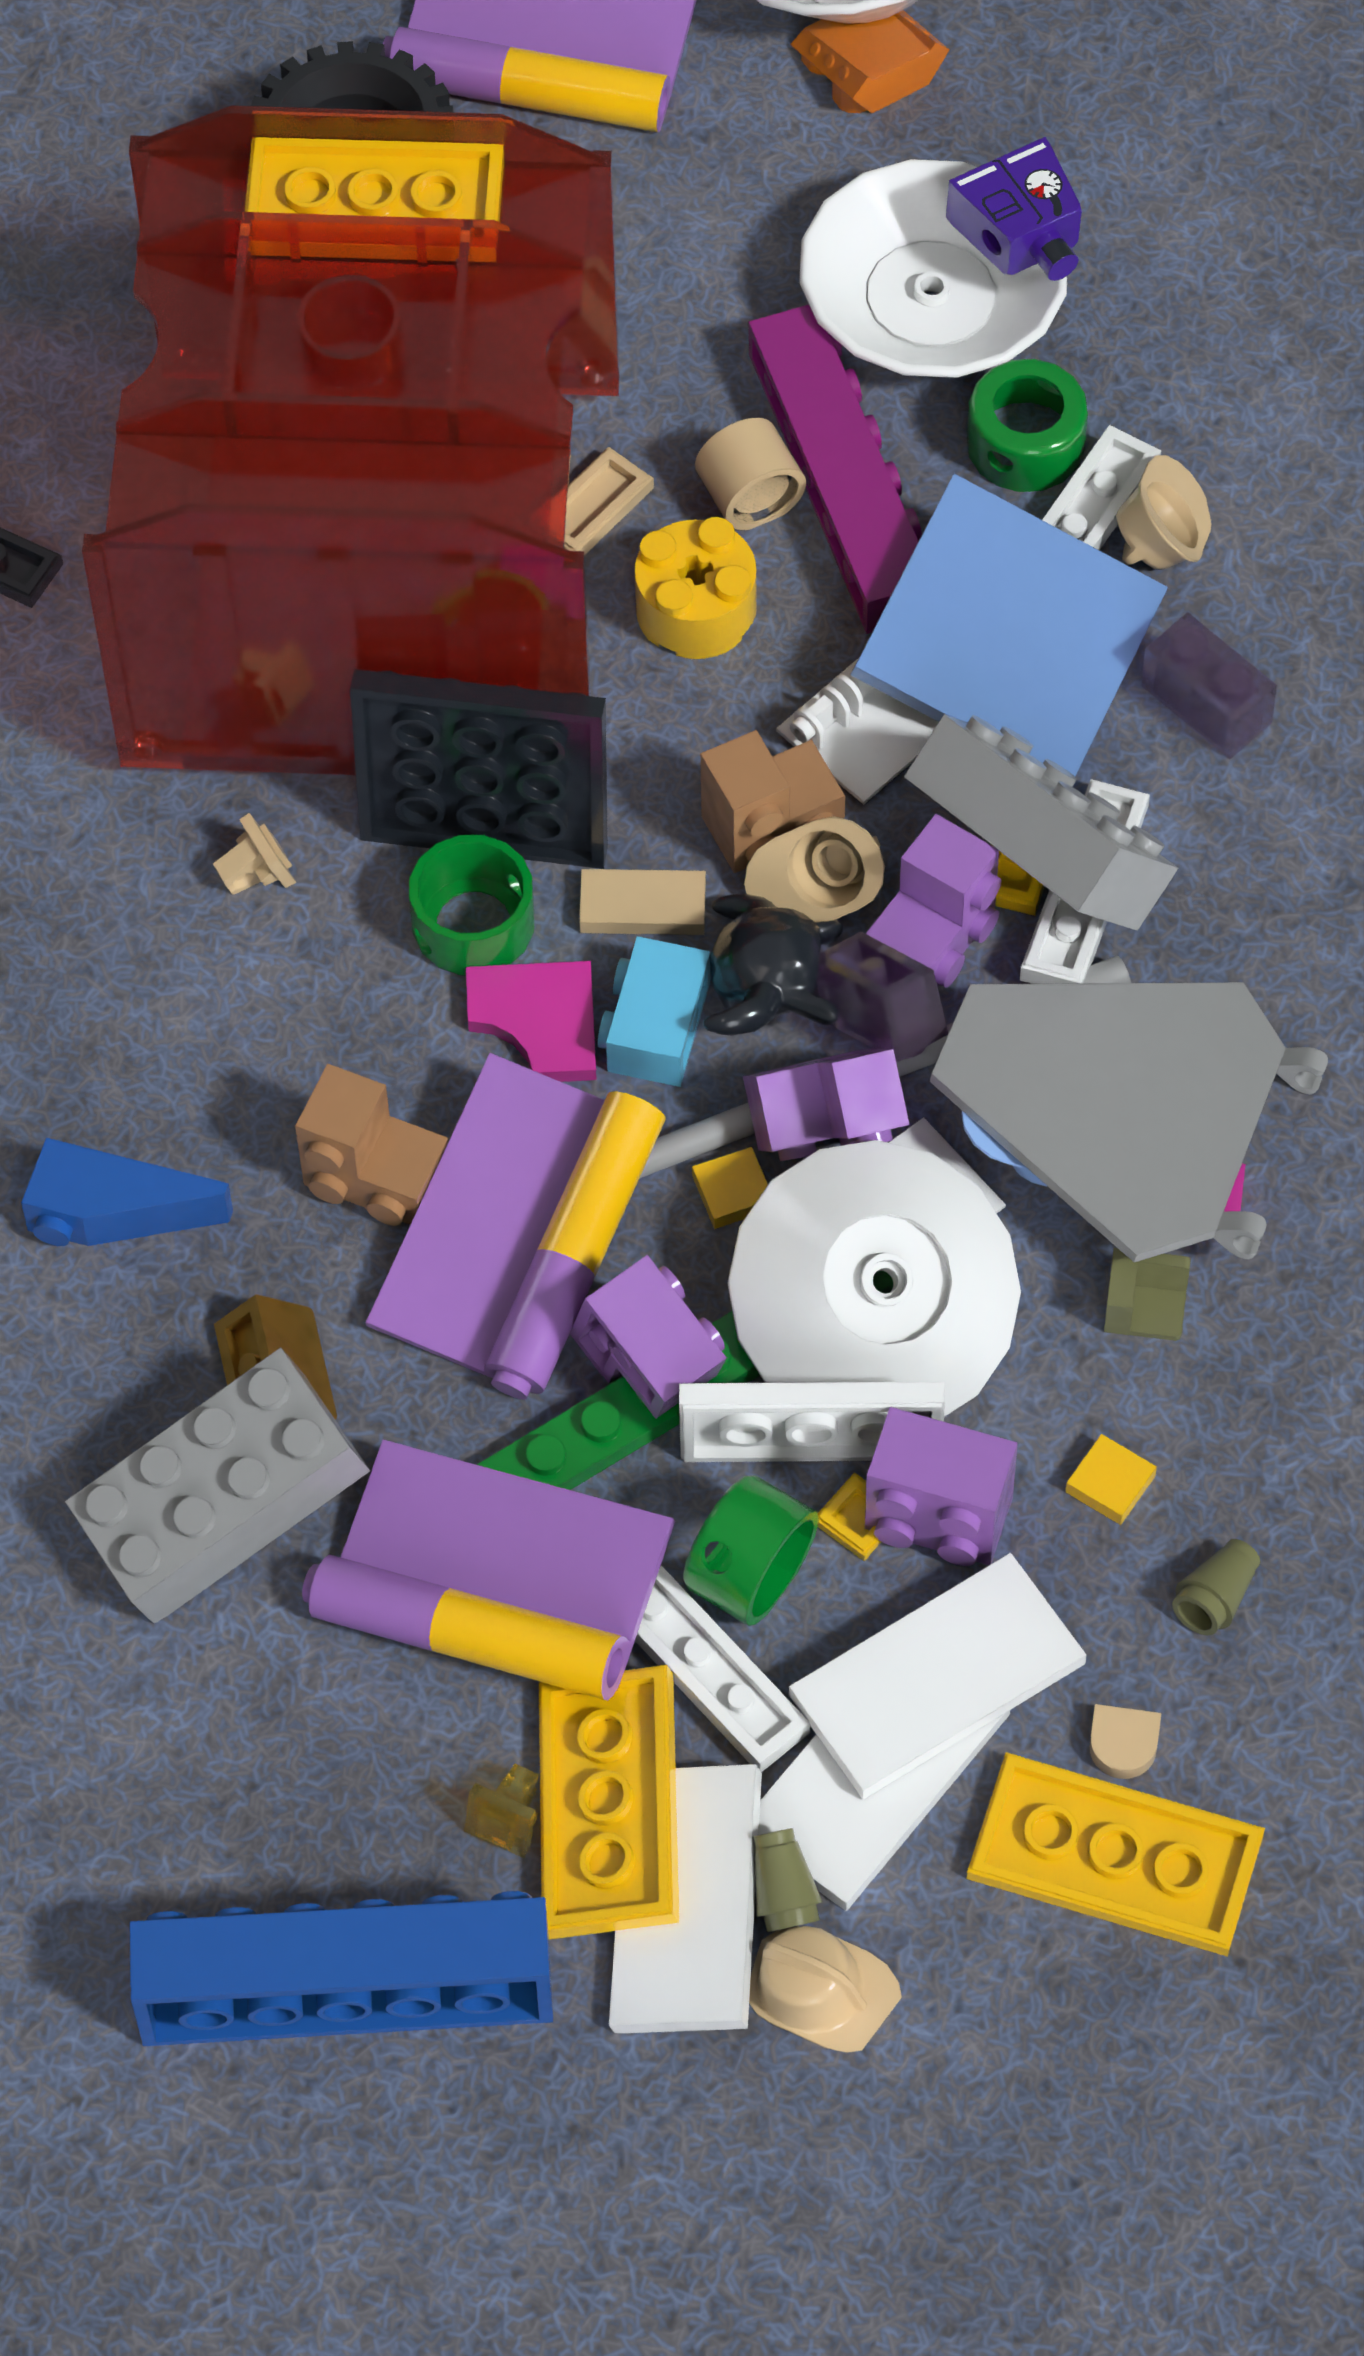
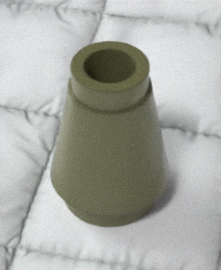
M1231 1539L1224 1547L1220 1548L1176 1585V1597L1172 1602L1177 1618L1190 1630L1201 1635H1213L1218 1629L1229 1627L1254 1577L1255 1571L1260 1566V1557L1255 1549L1242 1540Z
M793 1828L753 1836L756 1848L754 1850L756 1915L764 1916L767 1932L819 1921L817 1904L823 1901L799 1843L795 1840Z

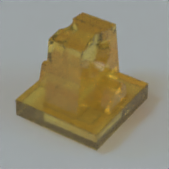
M514 1763L496 1791L475 1783L469 1792L464 1832L525 1858L531 1846L533 1826L537 1820L538 1813L529 1806L536 1795L537 1789L535 1785L539 1774Z

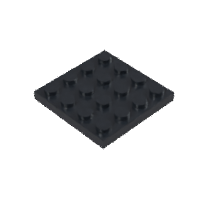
M354 669L350 686L361 841L431 849L436 843L458 835H485L506 842L524 860L604 869L608 849L606 698L586 696L577 692L558 693L524 689L515 685L497 686L463 682L454 678L437 679L402 675L392 671L376 672Z

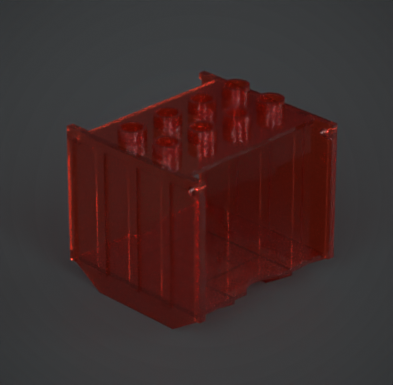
M231 105L150 137L131 135L129 157L140 224V235L136 248L137 261L133 293L134 298L149 311L154 319L158 346L155 356L145 372L121 391L119 418L116 422L117 435L106 531L100 534H84L82 547L120 767L356 775L350 686L354 669L376 672L392 671L402 675L437 679L454 678L463 682L497 686L515 685L524 689L558 693L577 692L591 696L584 551L564 549L574 409L573 404L561 394L619 396L620 371L612 151L593 150L592 152L506 115L483 113ZM252 138L503 145L504 169L500 221L245 212Z

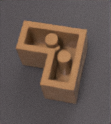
M754 730L700 753L701 817L734 873L746 869L756 850L774 837L817 819L834 816L845 819V795L812 740L772 756L758 731Z
M328 1063L295 1125L304 1185L308 1186L309 1190L316 1197L325 1202L341 1204L343 1200L366 1208L368 1213L376 1220L391 1226H398L401 1222L411 1225L448 1144V1137L391 1117L385 1084Z

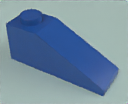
M47 1137L21 1202L27 1230L33 1232L41 1241L54 1246H66L69 1244V1241L91 1246L228 1223L233 1214L229 1183Z

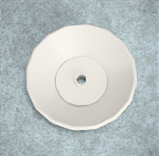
M910 159L861 173L823 201L801 239L799 283L818 324L855 357L906 376L958 378L993 368L1012 360L1046 334L1067 295V276L1061 280L1051 281L1038 264L1014 275L1003 274L950 224L946 218L949 180L977 168L960 161ZM924 292H937L939 294L929 295Z
M879 1140L819 1149L773 1178L739 1226L727 1282L738 1341L765 1383L945 1382L944 1417L980 1393L1009 1350L1021 1294L1010 1234L980 1187L933 1153ZM876 1271H885L892 1277L893 1289L890 1293H880L874 1287L873 1276Z

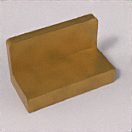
M255 1294L214 1323L227 1385L281 1347L303 1372L334 1419H337L314 1312L310 1307Z

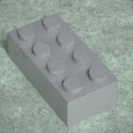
M944 714L904 777L1076 911L1138 931L1179 869L1160 854L1165 845L1156 837L1135 825L1129 830L1116 821L1121 812L1114 805L1092 792L1085 796L1072 786L1077 780L1073 774L1051 760L1045 759L1042 764L1029 753L1034 746L1013 730L1002 726L999 731L988 722L974 715L971 716L968 722Z
M280 1347L65 1502L131 1603L148 1619L156 1623L366 1475L370 1470L303 1372Z

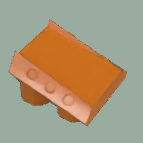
M904 10L889 18L869 23L845 24L821 19L805 27L790 44L801 54V61L810 72L825 75L832 81V99L842 111L848 113H861L865 111L874 113L929 85L950 50Z

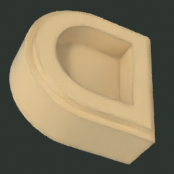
M1095 1704L1090 1738V1754L1095 1765L1103 1773L1118 1779H1130L1146 1772L1156 1757L1161 1713Z

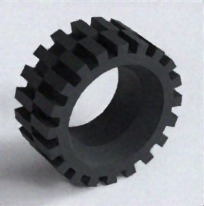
M353 41L337 42V54L325 55L322 45L308 49L307 63L300 65L294 57L289 58L280 64L282 80L269 74L261 83L262 97L254 96L250 106L251 120H248L250 146L252 145V136L329 139L349 133H366L383 137L387 140L455 142L453 105L450 106L449 92L444 83L436 85L435 72L425 63L414 71L413 55L400 49L393 59L385 57L384 44L369 42L366 53L354 52Z

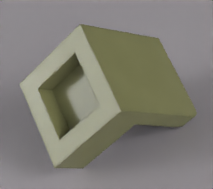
M1114 1248L1104 1332L1173 1341L1179 1340L1182 1336L1191 1259L1187 1256L1160 1254L1134 1263L1118 1248Z

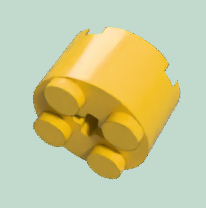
M710 517L706 520L679 521L667 525L658 531H652L642 538L640 551L635 562V597L638 624L647 639L658 647L660 644L667 649L675 651L676 656L688 659H705L721 655L733 649L742 640V636L749 629L750 625L753 624L756 616V561L748 543L735 532L732 523L720 517Z

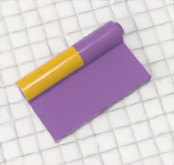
M415 0L408 28L398 27L394 37H385L383 42L385 57L393 59L399 49L413 55L414 71L424 63L427 64L435 72L436 85L444 83L449 94L660 132L697 0Z
M489 1053L366 1320V1326L493 1378L491 1381L492 1386L511 1397L527 1399L529 1392L542 1394L664 1125L665 1115L658 1108L639 1097L613 1091L609 1092L604 1100Z
M382 1440L341 1557L329 1554L322 1560L320 1565L313 1564L310 1567L304 1580L302 1597L304 1602L309 1603V1612L313 1618L608 1701L615 1694L623 1677L675 1525V1520L671 1517Z

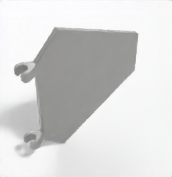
M1244 982L970 984L929 1082L1134 1263L1212 1238L1233 1255L1243 1259H1251L1257 1254L1261 1243L1260 1240L1266 1229V1221L1262 1216L1253 1212H1224L1276 1074L1295 1090L1304 1094H1314L1319 1089L1322 1075L1328 1064V1057L1324 1052L1315 1048H1286Z

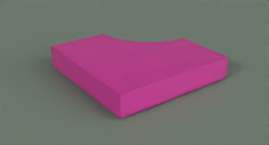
M591 961L466 967L469 1032L492 1034L514 1045L526 1059L531 1070L557 1081L597 1080Z

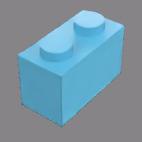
M639 936L636 937L631 958L621 957L617 965L613 994L620 996L615 1012L606 1010L600 1024L598 1047L606 1049L607 1072L681 1087L711 981L710 951Z

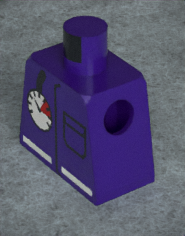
M1046 137L949 180L946 207L947 220L1003 274L1014 275L1038 264L1051 281H1057L1068 276L1076 268L1079 259L1071 248L1075 246L1079 239L1081 206Z

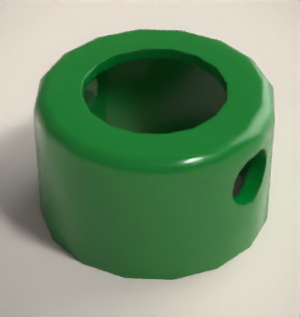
M1034 358L1005 362L991 368L976 382L968 405L967 444L969 458L979 474L998 487L1017 492L1044 491L1063 483L1079 467L1085 451L1088 411L1086 395L1075 377L1057 364ZM1031 402L1050 407L1059 413L1061 418L1051 428L1039 433H1022L1011 430L1002 424L994 411L1013 403ZM992 451L1007 457L1013 465H1002L994 457Z
M458 835L436 843L418 859L409 878L412 933L422 954L440 969L460 976H466V967L511 965L526 951L534 934L533 880L524 858L506 842L485 835ZM470 892H482L495 897L505 905L510 915L500 926L481 933H459L437 924L439 913L446 903L453 897Z
M756 1475L741 1477L719 1499L698 1532L685 1562L683 1580L686 1587L748 1626L756 1625L769 1614L797 1575L808 1555L819 1523L817 1511ZM711 1542H719L708 1557L705 1558V1548Z

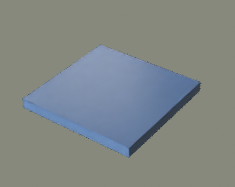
M953 474L850 675L938 722L944 714L968 722L971 716L974 715L988 722L999 731L1002 726L1007 727L1027 739L1034 746L1029 754L1042 764L1045 759L1051 760L1076 776L1168 587L968 480Z

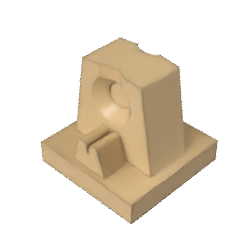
M250 813L239 819L246 831L236 839L238 845L213 863L229 891L234 895L260 882L266 886L277 880L285 888L295 884L296 881L288 870L292 864L266 825L259 826Z

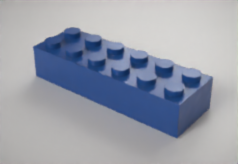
M507 1891L498 1893L491 1900L463 1902L461 1898L456 1896L438 1895L429 1897L422 1904L394 1906L392 1902L387 1900L370 1899L360 1901L350 1909L325 1910L323 1906L318 1904L301 1903L287 1907L282 1913L257 1914L249 1908L232 1907L218 1911L213 1917L188 1918L180 1912L164 1911L149 1915L145 1921H130L131 2003L143 2046L553 2022L545 1897L532 1898L530 1894L525 1892Z

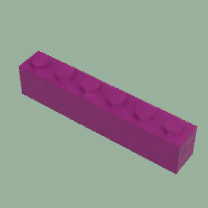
M810 305L748 321L749 357L786 445L806 478L805 490L866 634L872 633L922 536L918 517L913 508L904 509L899 497L902 495V486L897 468L893 461L884 462L879 451L882 448L879 427L872 414L867 416L863 414L859 404L862 402V393L855 371L852 368L844 369L839 358L842 357L841 344L818 324Z

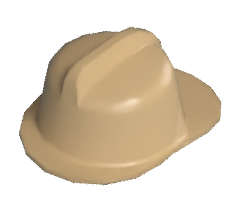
M1167 455L1154 456L1147 463L1138 487L1121 505L1116 514L1118 527L1126 541L1122 560L1127 565L1142 560L1153 569L1163 570L1185 560L1198 562L1202 557L1204 546L1211 532V519L1207 500L1201 486L1190 471L1180 462Z
M835 816L814 820L772 838L756 850L746 869L744 883L746 893L764 897L778 908H790L802 912L814 922L835 920L857 911L873 901L881 889L885 865L880 850V842L877 836L872 837L867 830L854 821Z
M797 1926L777 1930L761 1941L750 1978L749 2003L758 2016L776 2027L787 2030L819 2046L845 2053L862 2051L902 1998L899 1982L886 1963L870 1952L837 1938L824 1929L810 1926Z

